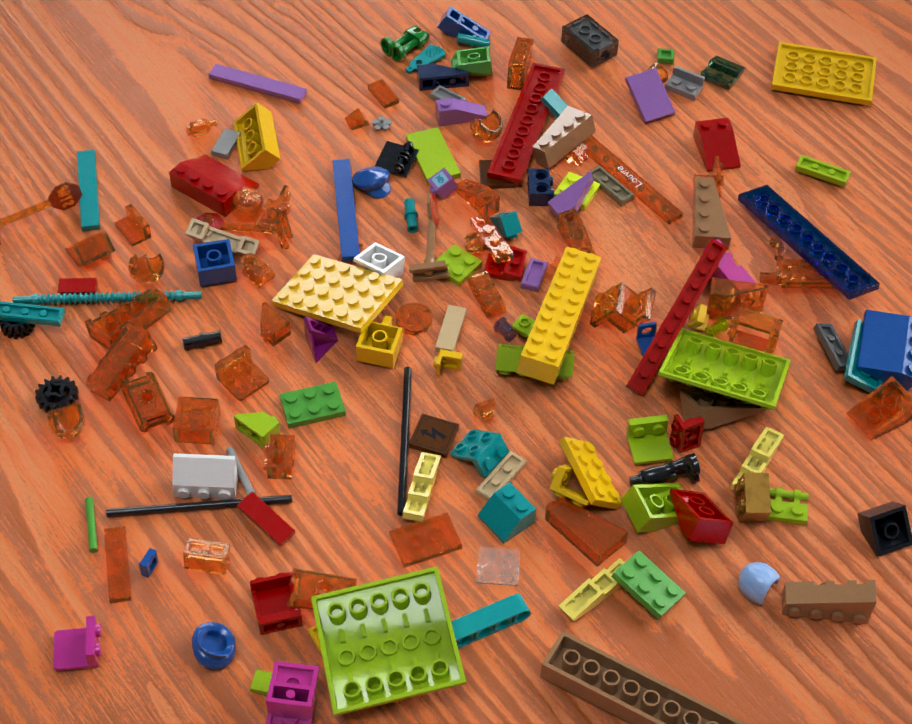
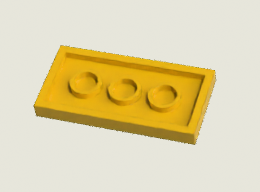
M563 437L559 443L590 504L618 510L623 505L619 498V493L613 487L611 478L606 473L603 462L598 458L593 444L575 438Z

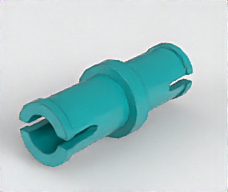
M458 33L457 43L471 45L472 48L490 46L491 39L480 38L474 34L471 36Z
M407 198L404 201V219L407 221V231L415 233L419 230L417 223L418 212L415 209V200Z

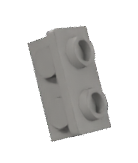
M675 66L672 76L665 84V90L695 101L703 90L705 77Z

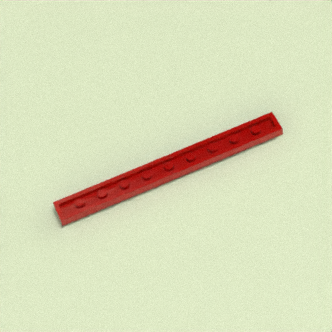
M711 238L628 381L627 388L641 396L644 395L728 247Z

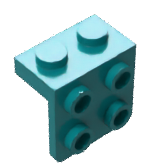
M474 429L469 431L464 439L454 447L450 455L452 458L472 461L479 475L487 477L510 451L500 433Z

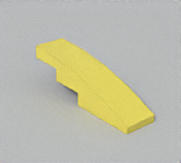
M765 427L751 448L749 456L742 464L740 472L732 482L731 490L734 491V485L737 484L738 479L741 478L744 472L764 473L784 434Z
M421 452L413 474V481L408 492V499L402 518L423 522L437 476L441 455Z
M619 558L607 570L605 568L601 570L592 580L588 578L558 607L573 622L591 611L621 587L611 576L625 562Z

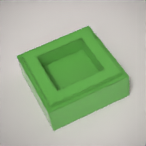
M658 48L657 64L673 65L674 49Z

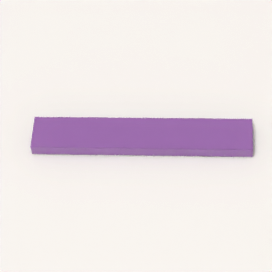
M215 64L208 74L209 79L301 103L307 94V88Z

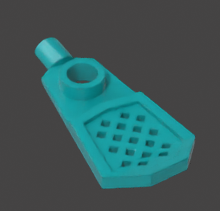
M430 44L410 62V66L405 68L406 72L410 73L414 69L417 70V65L433 64L445 57V50Z

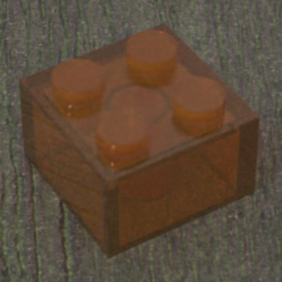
M179 396L172 427L175 442L215 445L220 418L219 400Z

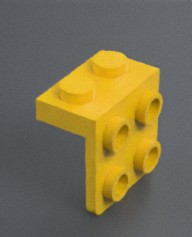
M565 464L555 468L551 474L553 481L549 488L554 491L553 494L560 498H565L566 496L573 499L572 503L580 507L590 505L586 494L567 486L573 472L572 466Z

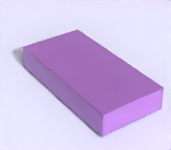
M530 258L520 288L538 292L546 273L548 262Z

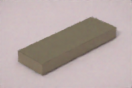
M600 165L589 171L593 175V181L600 183V189L621 207L635 199L634 193Z

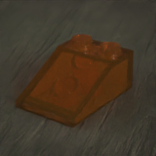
M712 277L706 314L709 315V319L725 321L760 313L763 311L768 285Z
M891 376L850 409L847 415L871 440H874L912 419V396Z

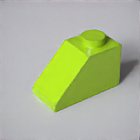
M265 412L241 413L234 416L235 428L262 448L268 446L280 435L279 421L274 416H270Z

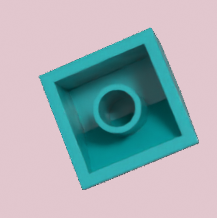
M509 482L493 493L478 513V518L504 544L535 523L536 508Z

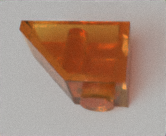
M267 302L262 303L260 335L265 342H269L274 347L291 335L290 322Z

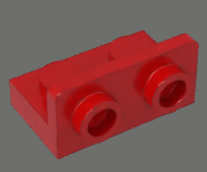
M679 414L674 415L669 440L678 453L700 447L705 423L701 416L682 421Z

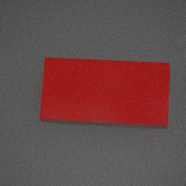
M60 278L58 293L61 295L63 293L66 295L69 293L71 295H74V293L77 295L79 293L90 295L91 292L95 294L97 292V278Z

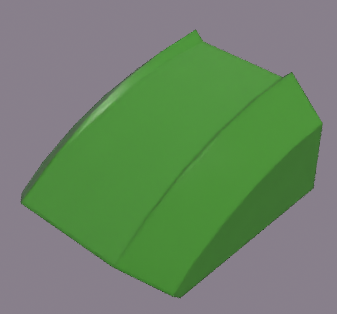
M489 46L457 50L451 59L452 68L468 71L469 75L493 76Z

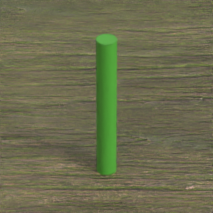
M92 497L85 498L89 552L95 553L98 551L94 502Z

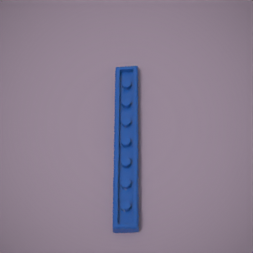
M350 159L332 160L342 262L353 261L360 252Z

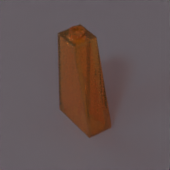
M517 37L508 63L507 89L522 90L533 52V39Z
M559 498L555 502L552 501L546 507L545 520L597 567L626 544L628 532L625 529L564 498Z

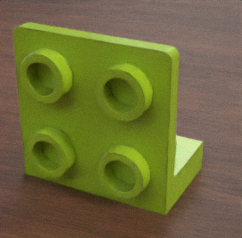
M667 414L628 419L626 436L635 465L673 460V453L666 433L668 426Z

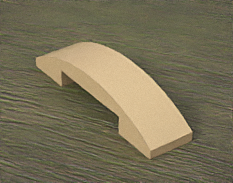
M194 218L191 219L185 235L200 243L229 239L232 254L248 258H254L260 244L259 240L244 235L240 237L210 227L209 223Z

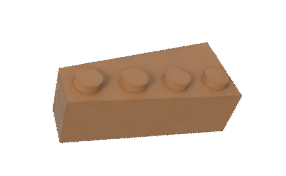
M567 106L534 144L533 151L537 164L550 168L594 134L596 129L593 116Z
M696 176L693 187L692 247L706 248L711 238L715 240L719 239L723 245L728 247V250L731 235L714 177Z
M848 580V584H835L834 581H826L820 585H815L814 581L785 582L782 591V615H789L794 618L808 617L814 620L827 619L834 622L846 621L855 624H868L877 602L876 581L867 580L868 584H857V580Z

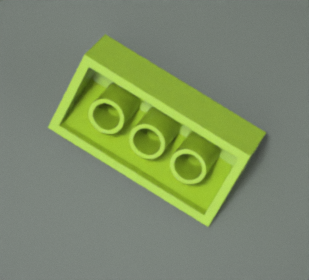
M499 343L495 370H499V374L510 375L511 372H517L524 346ZM567 350L556 379L568 380V377H572L574 350Z

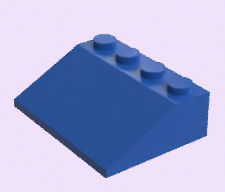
M866 310L864 312L856 369L905 393L911 389L912 317Z

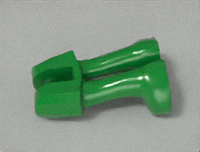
M413 26L406 29L404 34L395 41H392L390 37L382 38L380 45L388 57L392 55L394 61H400L414 47L417 49L422 48L430 35L426 31H421L418 26Z

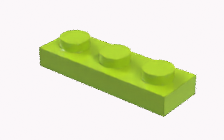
M801 155L795 171L845 187L851 171Z

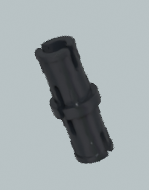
M220 330L206 334L201 332L199 335L182 338L184 350L198 346L203 348L206 347L205 345L222 342Z

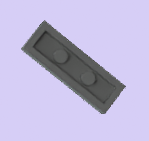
M816 324L813 330L836 371H845L848 353L832 324Z

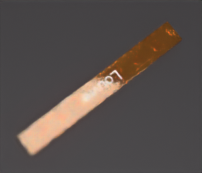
M591 135L578 145L580 149L634 193L637 198L669 225L682 217V211Z

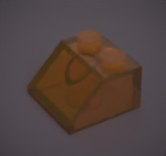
M106 231L96 233L65 248L77 266H85L86 269L95 265V261L100 258L103 261L112 257L111 253L116 251Z

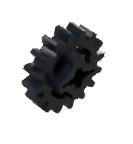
M59 375L58 379L51 376L50 381L44 379L45 384H38L39 389L35 390V399L39 408H44L45 413L51 410L53 415H55L56 411L63 414V409L70 411V405L75 406V400H79V391L75 381H70L69 377L62 379V375Z

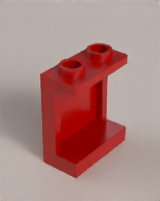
M291 572L278 573L270 577H259L250 581L260 635L303 626L302 614L296 598Z

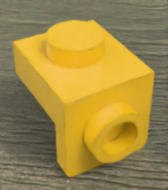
M700 304L692 309L689 314L688 327L701 332L706 331L709 315L706 314L708 306Z
M440 349L439 355L435 356L433 367L436 368V375L440 376L442 368L461 371L463 353Z

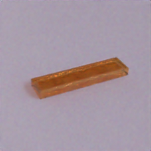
M125 526L104 529L109 602L111 604L131 601Z

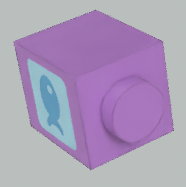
M445 168L428 179L431 185L429 187L430 191L435 196L438 195L442 200L459 188Z

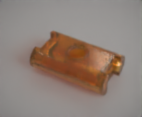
M146 372V376L130 381L126 378L120 383V388L140 431L148 432L150 427L163 423L170 425L174 422L175 416L153 372Z
M293 568L290 581L294 582V591L288 600V607L314 611L311 596L320 595L321 593L318 590L328 593L356 586L357 579Z

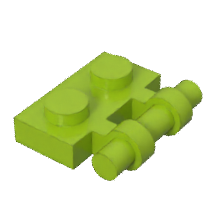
M776 487V489L770 488V496H773L774 500L770 499L771 514L766 520L806 526L808 521V504H801L800 500L808 501L809 493H802L801 490L795 489L794 491L783 490L781 487ZM782 498L793 499V502L782 501Z

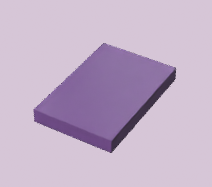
M656 68L625 78L644 124L675 114L673 105Z

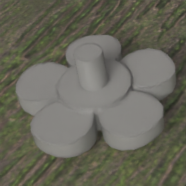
M379 116L378 119L372 120V124L375 130L380 131L382 129L386 131L389 129L392 121L390 119L385 120L384 116Z

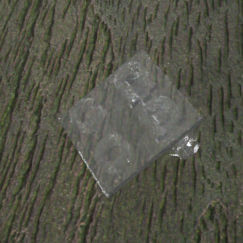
M479 546L476 583L518 586L520 549Z

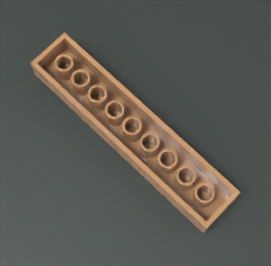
M564 631L561 632L542 663L540 677L630 724H746Z

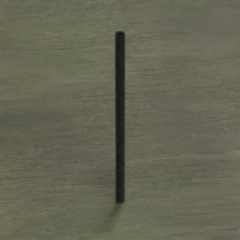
M411 367L404 368L397 515L403 516V510L406 505Z
M292 495L259 497L267 505L292 503ZM244 498L106 509V516L115 517L237 507V504Z

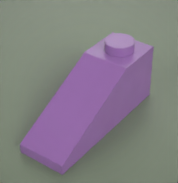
M455 98L436 100L435 116L439 127L488 119L484 105Z
M591 172L548 201L550 212L561 224L571 221L577 214L593 184Z

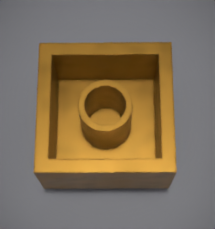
M744 472L741 478L738 479L737 484L734 485V495L738 497V504H735V515L739 517V522L763 523L771 514L769 473Z

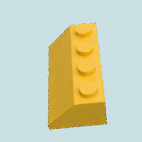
M256 102L233 122L237 134L241 132L237 139L241 170L243 171L269 169L280 160L272 112Z

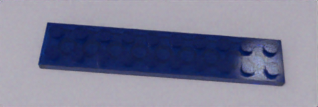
M768 185L738 195L739 202L848 300L879 289L880 283Z

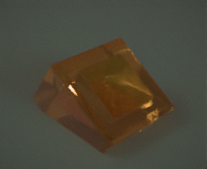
M359 108L345 117L351 130L370 125L366 116Z

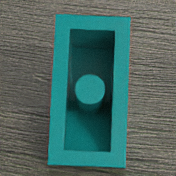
M516 211L502 212L487 218L500 238L510 240L518 237V233L523 232Z

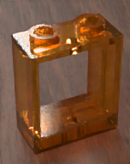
M739 306L737 313H733L730 319V324L733 325L729 326L727 336H730L729 342L773 354L783 320ZM742 325L770 334L769 340L740 331L738 326Z

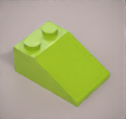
M679 483L632 485L625 493L621 501L638 533L654 532L679 523L670 496V489L682 490Z

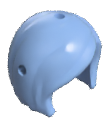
M754 562L746 565L740 571L738 586L746 598L762 605L769 588L773 583L778 584L780 576L769 565L762 562Z

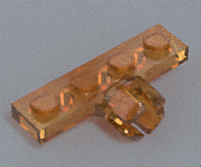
M487 214L470 219V224L475 232L464 237V240L467 239L465 248L468 253L475 255L487 250L497 264L514 259L513 251Z

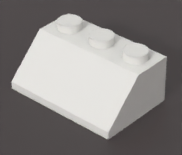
M173 454L172 486L175 497L236 499L238 473L235 456Z

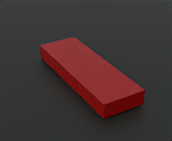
M253 492L249 493L237 504V508L280 547L295 534V530Z

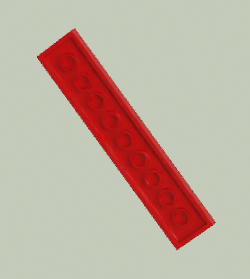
M533 62L491 162L487 177L521 185L534 153L533 146L539 140L550 112L540 99L551 89L556 93L558 92L565 69Z

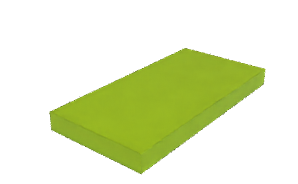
M438 127L406 134V141H411L414 144V148L419 150L415 159L428 185H430L428 179L443 168L447 170L453 179L461 177V172Z

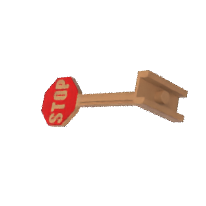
M434 193L427 194L429 224L426 259L424 263L409 265V273L413 275V282L449 278V270L445 260H434L435 225L439 221L438 205Z

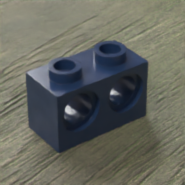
M528 168L529 206H548V201L554 198V188L550 187L553 186V176H550L549 169Z

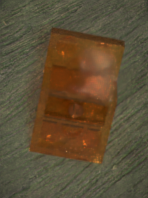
M623 282L612 286L609 290L599 293L595 297L590 325L595 328L608 321L622 333H625L649 321L656 291L649 288L636 294Z

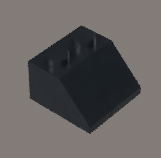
M892 501L857 513L861 533L876 556L912 545V533L906 505Z

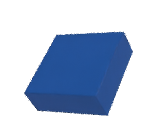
M149 548L139 563L142 576L150 577L159 563L156 550Z

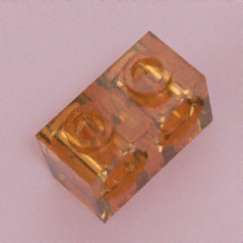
M270 435V442H266L265 449L268 458H264L263 469L267 470L268 479H292L296 448L295 435Z

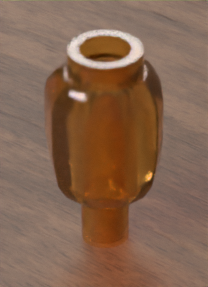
M216 119L192 121L186 126V132L188 136L192 135L193 137L205 135L210 131L211 127L217 126Z

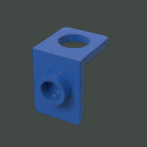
M656 322L638 325L636 340L642 356L655 336ZM645 328H652L649 332L642 333Z

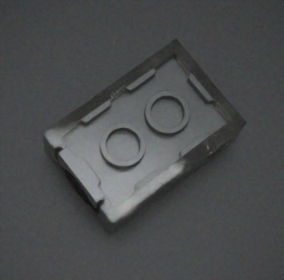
M588 14L562 26L561 42L590 67L593 68L617 55L619 40Z

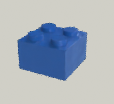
M229 239L193 245L200 286L237 280Z

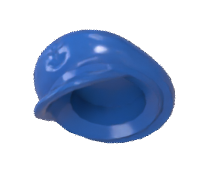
M365 167L358 170L352 177V183L355 187L367 192L374 198H384L391 191L388 181L390 173L382 167Z
M207 622L201 624L196 628L192 636L194 656L198 663L205 668L222 669L227 667L235 655V639L232 632L220 623Z

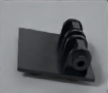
M386 141L375 166L387 169L389 173L407 177L419 150L414 148V144L411 141H407L404 145Z

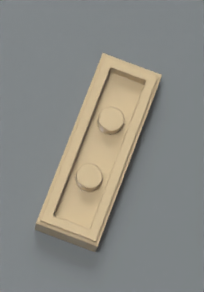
M448 305L435 351L440 352V349L455 351L467 308Z
M510 451L476 489L475 494L488 501L494 492L514 480L527 465V460Z

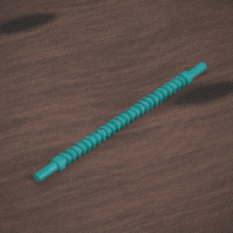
M161 290L160 293H157V291L154 293L152 291H149V293L146 291L144 293H141V291L130 293L128 291L126 294L123 291L122 294L120 292H117V294H114V292L111 294L109 292H106V294L103 292L101 294H98V292L93 294L91 292L90 295L87 293L84 295L82 293H79V295L76 293L74 295H71V293L68 295L58 293L57 296L54 293L50 296L48 293L47 296L44 294L41 296L39 294L13 296V303H32L33 305H40V303L42 305L45 303L55 305L58 303L60 305L63 302L65 305L66 302L72 304V302L74 304H77V302L80 304L83 302L85 304L96 302L98 304L101 301L103 304L104 301L107 303L109 301H112V303L115 301L117 303H120V301L123 303L125 301H128V303L133 301L135 303L136 300L139 302L142 300L144 302H147V300L150 302L152 300H155V302L158 300L168 302L169 299L172 302L176 299L178 302L183 301V299H202V292H183L182 290H176V292L171 290V292H168L166 290L163 293Z

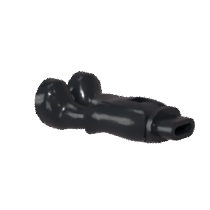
M692 453L674 462L671 460L664 465L637 472V475L629 477V483L631 487L637 484H664L676 480L677 476L686 475L692 483L700 481V466L696 455Z

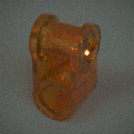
M247 253L242 256V274L257 287L263 286L275 277L273 269L255 254Z

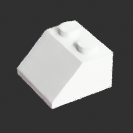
M375 242L357 255L353 261L364 269L377 272L383 276L389 275L399 278L404 272L405 256Z

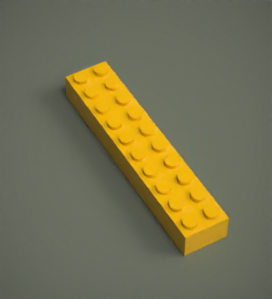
M566 246L521 353L516 373L554 385L596 278L601 257Z

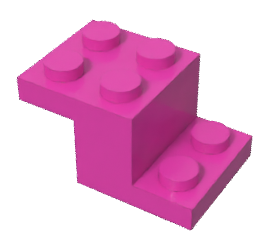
M275 661L266 699L268 712L266 724L313 723L319 666Z

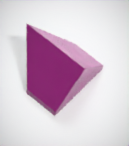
M307 316L304 318L305 337L315 363H317L338 341V338L332 326Z

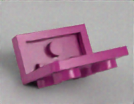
M95 616L86 617V628L58 630L54 633V670L64 671L98 667V657L102 654L101 643H99V637H102L101 624H97Z

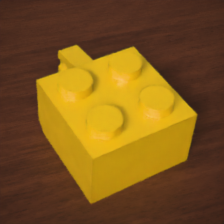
M386 315L382 323L372 322L359 336L356 345V361L394 368L403 342V328L392 326L393 318Z

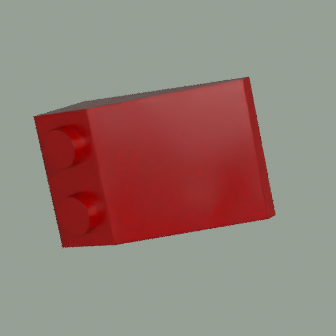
M729 118L696 121L693 138L706 171L712 172L740 168L741 164L734 130Z
M670 489V496L680 529L689 541L694 543L707 542L711 545L726 543L733 522L705 493Z

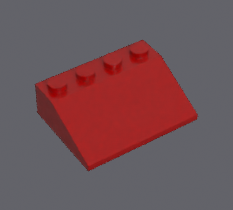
M207 155L182 161L169 172L172 188L224 217L229 215L259 187V184Z

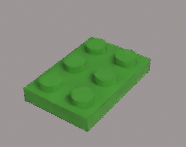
M336 381L279 394L288 429L346 416Z
M640 550L621 565L611 576L658 620L686 594L684 590Z

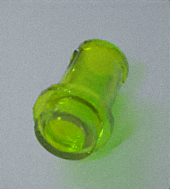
M724 317L718 318L715 323L705 328V332L710 331L706 335L714 337L722 331H727L729 322Z

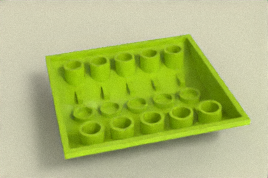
M681 328L659 370L658 376L666 378L670 382H680L691 388L703 389L707 393H717L727 399L734 398L741 400L744 404H754L764 410L775 411L791 360Z
M438 566L311 596L334 716L467 684Z

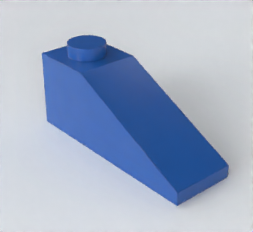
M452 6L443 14L437 28L452 37H458V33L471 36L474 34L477 37L488 39L491 31Z

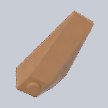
M680 390L684 420L701 416L705 422L703 429H711L765 412L760 406L744 404L741 400L734 398L727 399L717 393L711 396L705 395L702 390Z

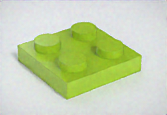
M453 244L435 260H445L449 270V278L446 279L459 287L482 267L480 259L456 244Z

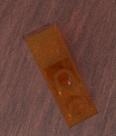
M575 208L558 213L557 229L570 248L595 254L584 223Z

